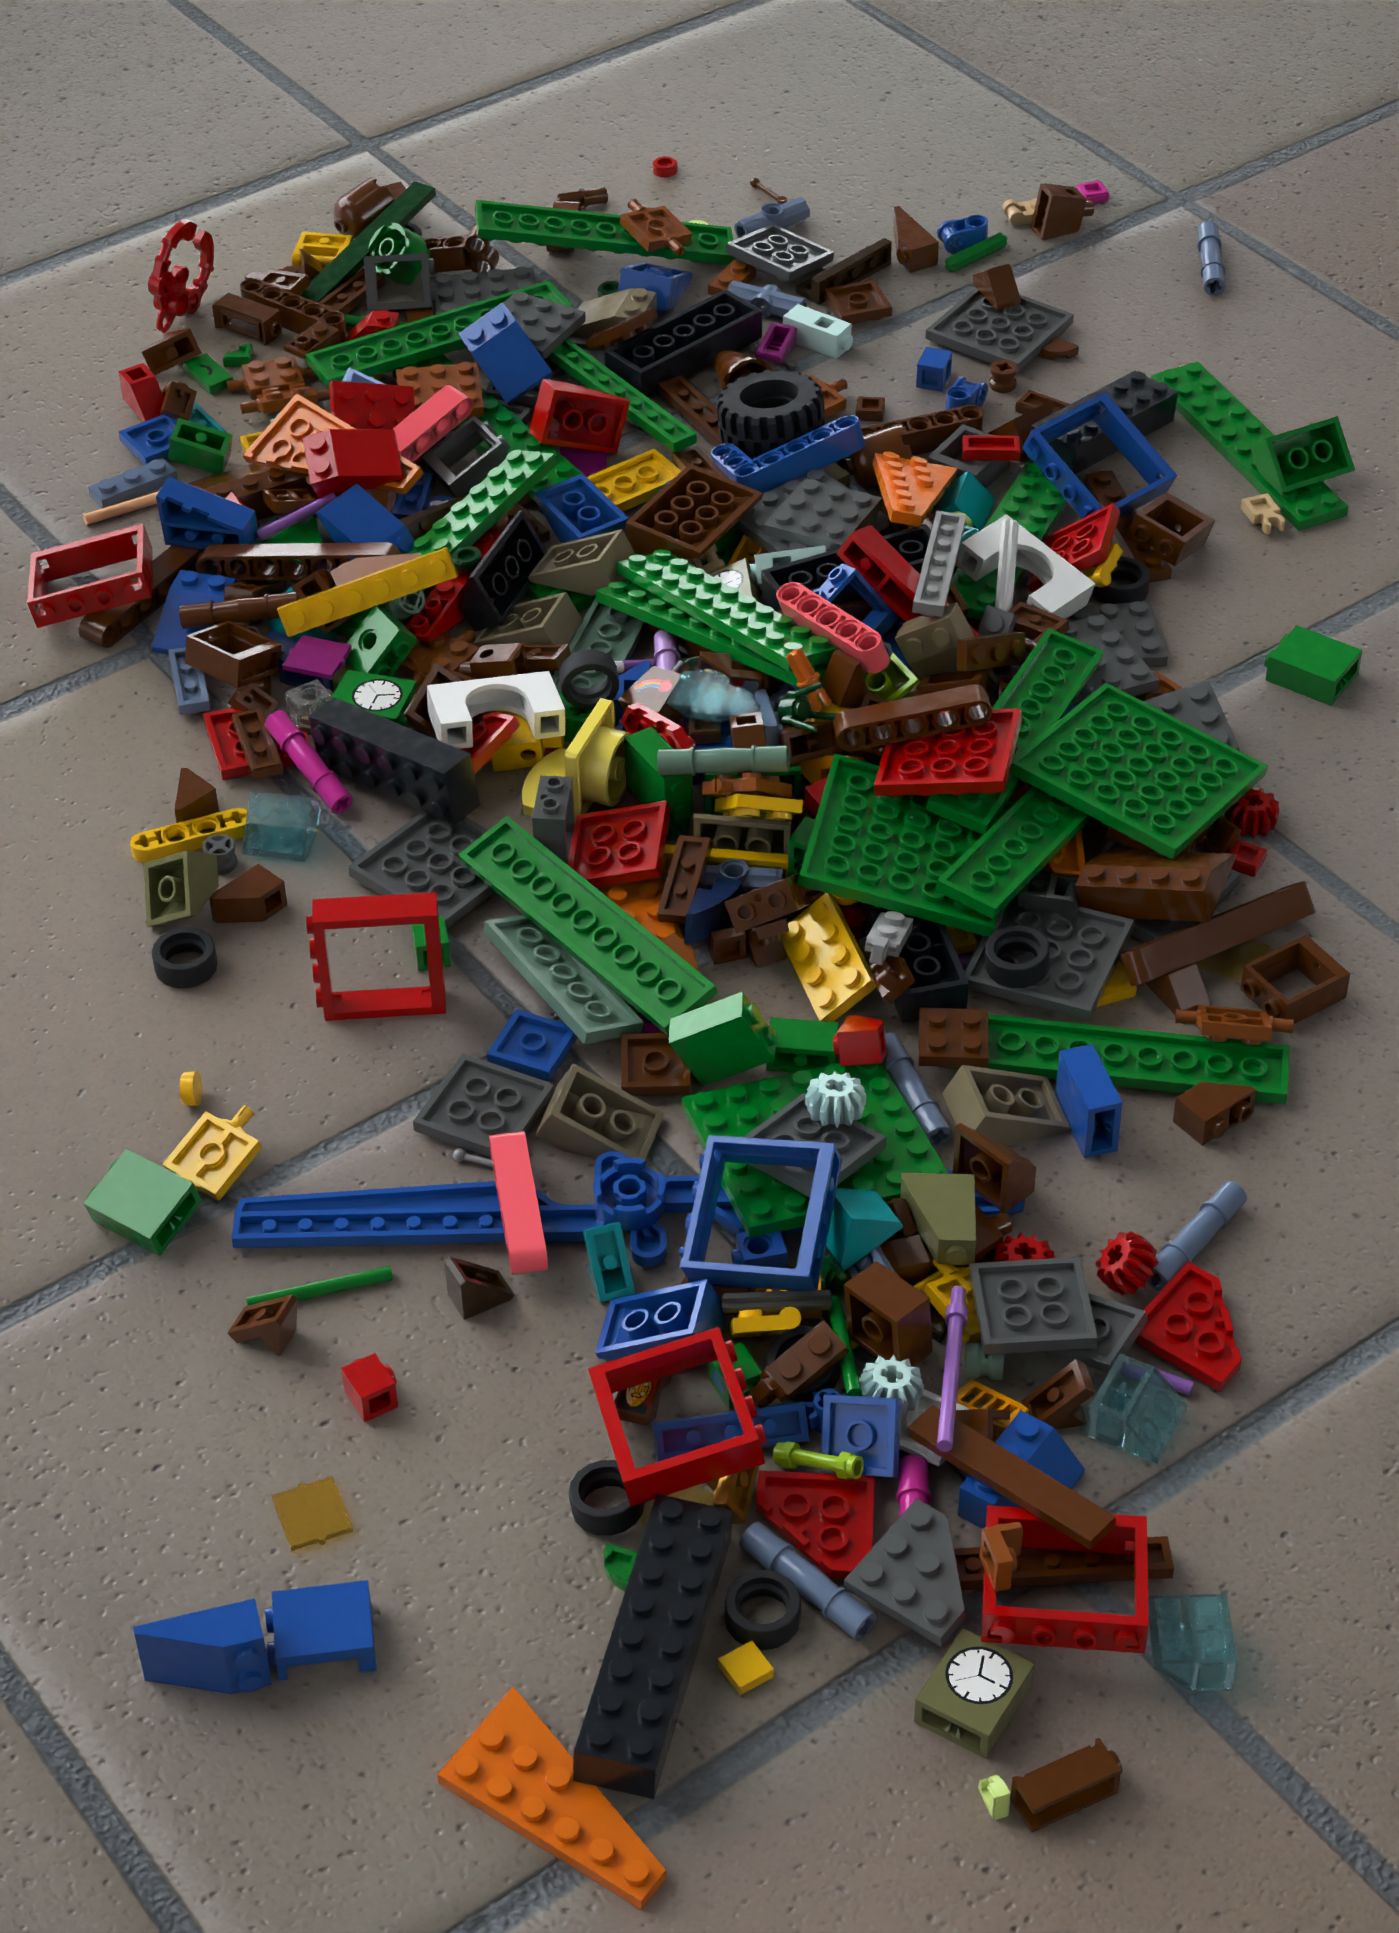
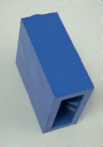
M1093 1044L1059 1051L1056 1097L1083 1157L1088 1158L1116 1152L1118 1149L1123 1102Z

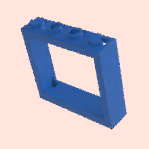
M1106 392L1032 430L1022 447L1028 457L1041 469L1045 477L1052 482L1063 498L1080 515L1081 519L1103 507L1049 445V442L1091 420L1095 421L1149 484L1115 503L1120 510L1119 518L1166 493L1178 476Z
M708 1135L704 1154H700L699 1157L701 1169L699 1181H695L693 1184L692 1198L694 1205L692 1214L689 1213L686 1217L685 1231L687 1238L685 1247H681L679 1250L681 1256L679 1268L682 1269L689 1283L708 1279L710 1284L790 1291H816L818 1289L842 1164V1158L835 1143ZM725 1162L815 1168L796 1269L705 1262Z

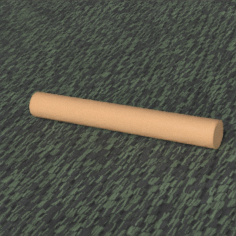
M158 492L83 514L84 522L86 525H90L157 504L156 495Z

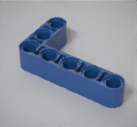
M848 415L754 459H750L732 443H724L714 447L711 450L713 462L730 480L765 493L788 481L807 476V473L811 470H820L861 450L865 446V440L859 418L855 415Z

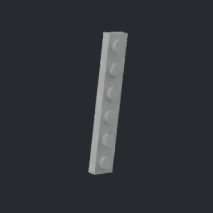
M936 511L913 601V613H919L926 617H943L964 531L966 515Z

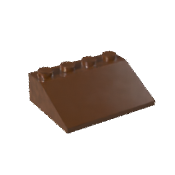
M254 463L188 483L191 486L222 498H226L233 492L251 509L255 510L258 520L277 515L263 501V490L306 488L314 493L315 499H319L312 486L306 482L308 474Z
M689 464L626 522V537L636 555H650L655 550L664 549L671 551V554L680 559L700 558L763 498V493Z
M1108 849L1084 865L1075 884L1080 907L1131 919L1210 922L1234 864L1235 854L1180 852L1172 860L1167 856L1160 855L1156 851Z

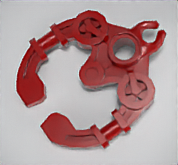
M185 219L176 223L166 236L162 238V246L159 255H156L154 259L153 272L148 280V291L154 295L153 304L155 309L159 310L156 319V329L162 333L168 331L175 316L181 317L185 313L194 314L198 310L201 298L208 287L207 281L210 273L214 271V243L212 235L201 229H198L196 233L197 225ZM180 240H193L195 249L200 251L198 266L201 269L197 279L193 278L191 287L186 286L189 277V269L187 267L176 264L171 272H168L171 261L168 260L172 248L176 249Z

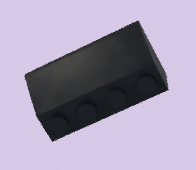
M523 510L515 514L468 578L460 609L474 631L503 625L516 604H518L533 583L530 582L528 576L547 553Z

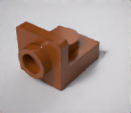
M1020 1522L982 1528L979 1557L995 1592L1007 1590L1011 1587L1012 1571L1017 1570L1016 1556L1021 1553L1023 1528Z

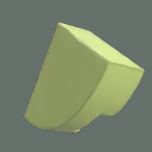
M998 1775L981 1779L978 1789L991 1817L994 1820L1007 1817L1009 1815L1011 1793L1005 1782Z

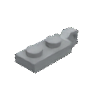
M895 911L881 912L866 938L865 951L871 952L869 963L883 965L888 955L899 956L912 931L913 918L905 917L902 913Z

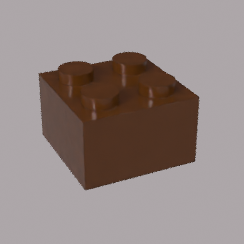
M877 1261L844 1284L847 1328L851 1340L876 1358L879 1355L885 1360H890L893 1354L897 1361L900 1362L909 1358L911 1367L933 1351L930 1298L924 1291L914 1288L904 1281L897 1272L887 1269Z

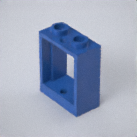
M843 563L828 574V579L819 589L813 591L831 603L843 588L850 583L873 609L862 623L877 631L881 638L899 619L855 568Z

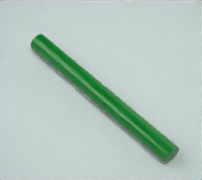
M390 1266L246 1297L247 1306L291 1294L297 1298V1301L391 1281L393 1277Z
M832 1296V1307L828 1310L832 1330L849 1349V1352L839 1360L846 1394L848 1396H862L842 1302L838 1296Z

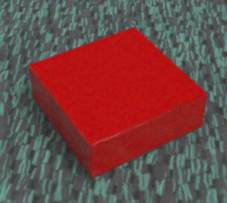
M1237 840L1229 854H1235L1232 869L1255 877L1266 859L1267 849Z

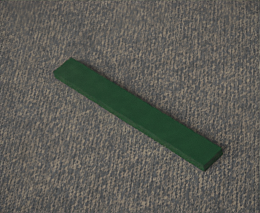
M414 181L311 281V284L303 291L301 296L318 303L355 275L364 266V256L371 255L368 246L374 233L384 225L387 227L392 225L391 223H398L404 227L436 196L435 188Z

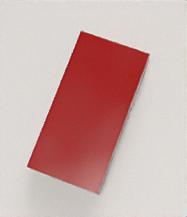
M964 435L962 438L963 460L1020 461L1019 436Z

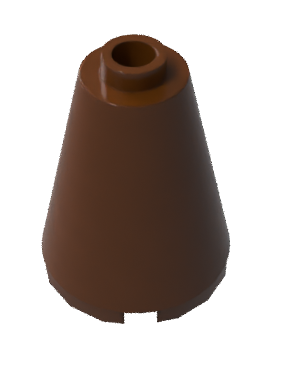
M731 350L720 352L714 360V369L722 390L729 383H734L735 379L747 377L748 374L755 372L756 374L763 373L766 370L773 372L769 364L764 360Z

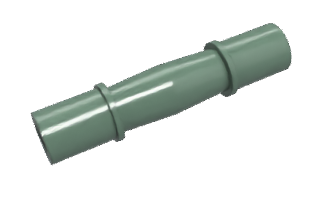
M752 745L751 748L723 747L696 750L695 747H690L689 749H659L657 767L659 775L691 774V776H696V773L724 774L752 771V773L789 772L790 754L788 746Z

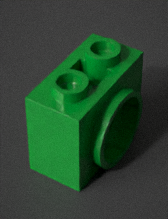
M375 605L346 643L352 647L346 660L356 671L392 677L419 640L394 615Z

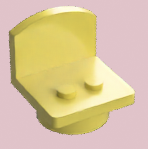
M600 698L567 749L559 748L549 753L530 770L522 787L524 815L533 816L540 775L573 777L575 820L576 815L586 814L593 802L610 807L618 804L627 788L624 737L631 735V733L615 729L614 701Z

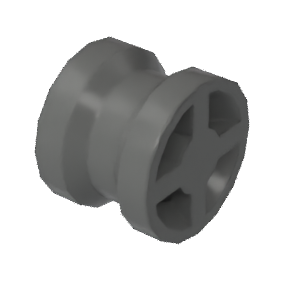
M225 834L210 836L203 842L204 853L217 854L218 874H227L237 867L238 861L234 853L236 847L233 838Z

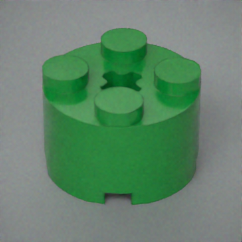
M391 223L392 225L388 227L385 225L380 227L372 236L368 246V250L371 251L370 256L428 253V259L430 258V251L427 249L424 239L398 223ZM421 260L376 263L377 273L399 284H412L422 270Z

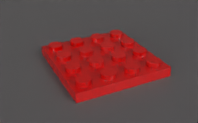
M1021 708L992 709L990 720L980 726L885 745L874 782L875 795L898 797L900 795L930 796L932 794L962 795L965 793L995 794L997 792H1005L1022 722ZM917 716L910 717L908 720L914 719Z

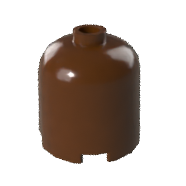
M368 178L336 201L333 207L334 226L340 234L353 235L354 240L394 201L392 194L386 186L380 188L376 184V178Z
M894 425L863 435L865 446L844 460L846 471L850 473V476L854 475L856 482L860 486L867 489L879 487L872 465L875 453L883 454V452L889 451L898 454L900 458L911 459L913 457L910 445L904 446L901 435H905V431L902 425Z

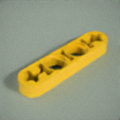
M233 808L135 834L130 840L132 857L138 862L145 863L183 851L202 849L203 842L213 835L225 834L233 838V840L246 837L253 830L251 813L244 808ZM204 829H214L211 833H200ZM173 837H183L180 841H169Z

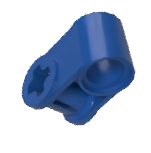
M971 215L966 218L945 221L938 227L937 236L944 242V247L948 253L956 254L988 238V219L982 215Z
M958 377L956 382L947 390L945 410L966 405L981 407L987 396V384L983 382L976 384L967 381L965 377Z

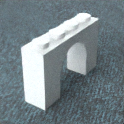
M1007 514L961 543L955 565L975 581L998 568L1002 521L1012 519ZM1019 524L1016 567L1032 572L1044 585L1029 595L1026 604L1067 619L1087 605L1096 583Z
M549 671L427 685L428 714L437 739L455 748L473 747L471 718L488 711H508L522 716L528 722L534 739L565 736V708Z

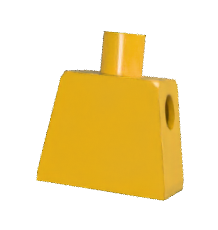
M496 711L515 716L520 726L511 735V738L492 756L494 772L534 767L537 762L543 759L545 748L564 747V736L534 739L528 722L522 716L508 711ZM523 751H534L536 754H523Z

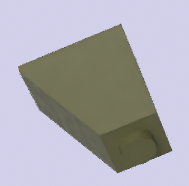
M901 1173L900 1198L906 1199L917 1231L936 1263L970 1265V1263H974L976 1248L974 1174Z

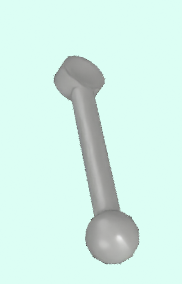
M458 1148L453 1152V1158L457 1162L466 1160L493 1167L492 1159L467 1154L462 1148Z

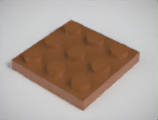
M461 362L453 365L435 364L430 367L419 368L410 366L404 369H396L397 385L413 386L415 410L444 386L451 385L473 400V409L467 418L484 416L478 362Z

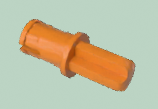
M803 649L793 650L786 656V660L798 680V688H804L820 682V673L814 671ZM823 686L814 692L806 694L813 711L822 709L817 696L820 697L825 707L832 702Z

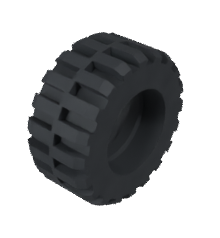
M766 370L763 373L756 374L755 372L748 374L747 377H740L735 379L734 383H729L721 391L716 402L722 444H734L750 459L757 458L826 425L821 387L810 376L806 374L802 376L800 372L796 371L791 373L786 370L775 372Z

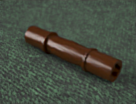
M295 592L272 595L267 593L264 597L239 598L216 603L213 600H209V602L180 605L179 618L183 629L214 626L228 620L240 623L267 618L268 621H271L275 618H280L277 611L278 607L300 600Z

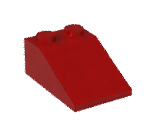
M542 379L529 433L542 444L617 454L630 400L567 382Z
M329 429L303 437L310 484L319 499L332 492L338 497L355 484L367 490L404 479L394 429Z

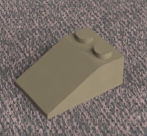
M629 288L582 302L578 310L585 312L586 321L570 336L589 339L594 332L600 333L654 307L657 314V292L647 291L643 288ZM657 318L649 322L650 327L654 326Z
M623 529L551 546L530 573L528 579L533 583L592 596L596 595L597 589L607 587L611 582H621L624 577L617 573V561L627 560L629 556L636 554Z
M567 592L516 604L503 625L482 629L472 644L479 647L489 645L490 643L568 644L574 638L583 619Z
M958 602L945 606L943 617H926L922 615L904 622L895 636V640L909 666L923 679L925 675L959 672L957 671V639L972 638L975 635ZM992 668L986 669L988 686L996 684L998 680Z
M573 1063L557 1084L536 1136L565 1152L598 1158L605 1152L617 1151L625 1154L628 1158L646 1160L664 1113Z
M962 1065L942 1093L956 1125L961 1122L1005 1146L1067 1133L1071 1128L1051 1084L1045 1076Z

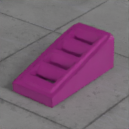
M772 322L755 353V357L781 363L797 342V328Z

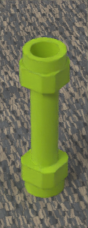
M789 1441L785 1443L778 1442L773 1450L774 1463L786 1469L794 1470L798 1465L835 1471L837 1478L845 1480L859 1479L864 1469L862 1457L856 1456L851 1452L842 1451L839 1456L801 1450L798 1443Z

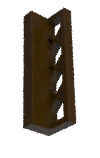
M883 238L799 284L796 286V293L818 305L826 301L824 299V289L861 282L891 265L892 241Z

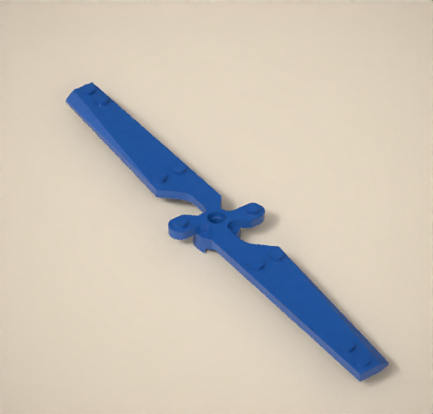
M617 1151L605 1152L595 1161L594 1204H559L535 1188L545 1242L585 1241L584 1229L620 1222L622 1230H627L630 1234L632 1260L643 1267L657 1266L667 1256V1234L665 1229L656 1222L664 1212H692L694 1205L692 1198L693 1184L695 1181H699L700 1176H669L664 1178L662 1172L658 1174L646 1167V1160L628 1158L625 1154ZM948 1170L949 1174H953V1170ZM495 1181L240 1198L234 1213L232 1230L233 1248L506 1243ZM721 1185L713 1220L736 1236V1233L745 1232ZM975 1192V1205L986 1216L1002 1213V1211ZM1025 1199L1005 1214L1023 1212ZM804 1226L781 1231V1234L803 1232Z

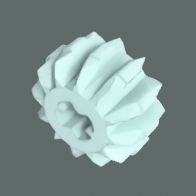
M835 1070L832 1075L820 1073L819 1079H811L807 1094L805 1095V1105L807 1106V1111L811 1114V1120H821L822 1126L834 1124L838 1128L839 1124L851 1126L853 1120L861 1119L864 1105H866V1093L860 1079L851 1078L849 1072L843 1075L837 1074Z
M894 1354L890 1360H885L878 1355L875 1363H866L861 1378H859L862 1396L901 1398V1417L903 1419L907 1410L916 1411L919 1400L923 1396L924 1384H922L920 1370L918 1367H911L909 1358L900 1362L897 1361Z

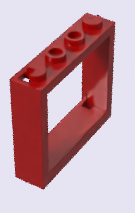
M144 523L31 553L27 604L36 627L40 628L151 598L153 548ZM137 534V541L134 542L132 535ZM137 558V571L48 594L49 581ZM46 559L48 565L42 567V564L40 565L39 561ZM139 577V583L132 584L130 579Z
M437 892L312 899V916H306L307 934H314V938L309 939L310 958L317 959V963H313L314 984L320 983V987H316L317 1008L323 1007L325 1021L446 1014V990ZM424 924L430 986L333 992L325 930Z
M719 1327L588 1368L630 1507L653 1500L656 1494L666 1496L765 1464L761 1445L767 1444V1439L762 1424H753L752 1419L757 1418L758 1415L752 1396H743L742 1391L748 1389L742 1368L734 1369L732 1363L737 1362L738 1359L732 1340L724 1341ZM718 1360L743 1435L635 1469L612 1393Z
M987 1505L985 1528L998 1524L1020 1522L1023 1528L1021 1547L1134 1555V1616L996 1606V1592L984 1568L981 1642L1145 1654L1149 1627L1147 1516L1112 1514L1116 1516V1527L1092 1550H1089L1024 1508Z

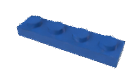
M799 1401L756 1408L758 1417L752 1419L753 1424H762L767 1439V1444L761 1445V1448L775 1446L778 1442L785 1443L789 1441L796 1443L810 1441L805 1402ZM736 1411L652 1423L658 1462L743 1435Z

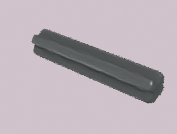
M829 1290L725 1293L722 1295V1310L724 1313H739V1311L761 1309L762 1312H781V1310L789 1306L795 1307L799 1311L829 1310L832 1307V1294Z

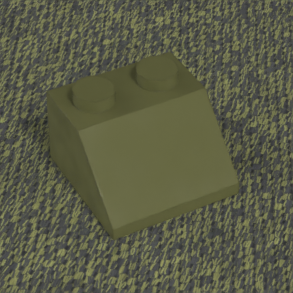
M183 851L143 863L147 927L152 928L198 914L219 887L217 854Z

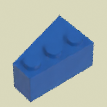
M168 477L156 495L165 545L205 550L206 547L214 544H254L258 537L256 534L258 530L256 513L253 509Z

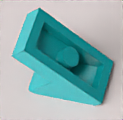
M620 1222L584 1229L583 1235L590 1262L586 1266L599 1302L636 1294Z

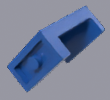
M368 1580L272 1592V1608L265 1609L267 1633L274 1632V1641L267 1642L269 1667H277L279 1680H287V1667L356 1658L359 1660L360 1672L376 1670L372 1607Z

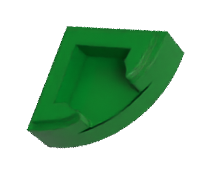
M242 344L239 345L238 350L232 353L228 351L223 357L224 367H242L241 365L249 364L253 357V345Z
M606 1543L604 1548L605 1572L615 1586L625 1591L638 1552Z

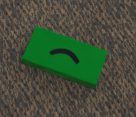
M207 353L183 362L184 371L209 394L226 389V381L233 380V377Z

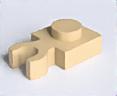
M1268 493L1241 500L1240 509L1253 525L1262 523V531L1265 534H1271V526L1284 531L1285 518L1280 515L1281 509Z

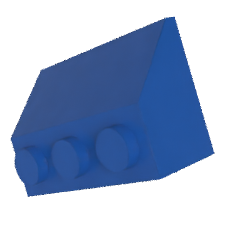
M1021 1410L995 1442L1071 1490L1084 1475L1085 1468L1056 1429ZM971 1475L960 1486L958 1516L980 1528H985L987 1505L1022 1508Z

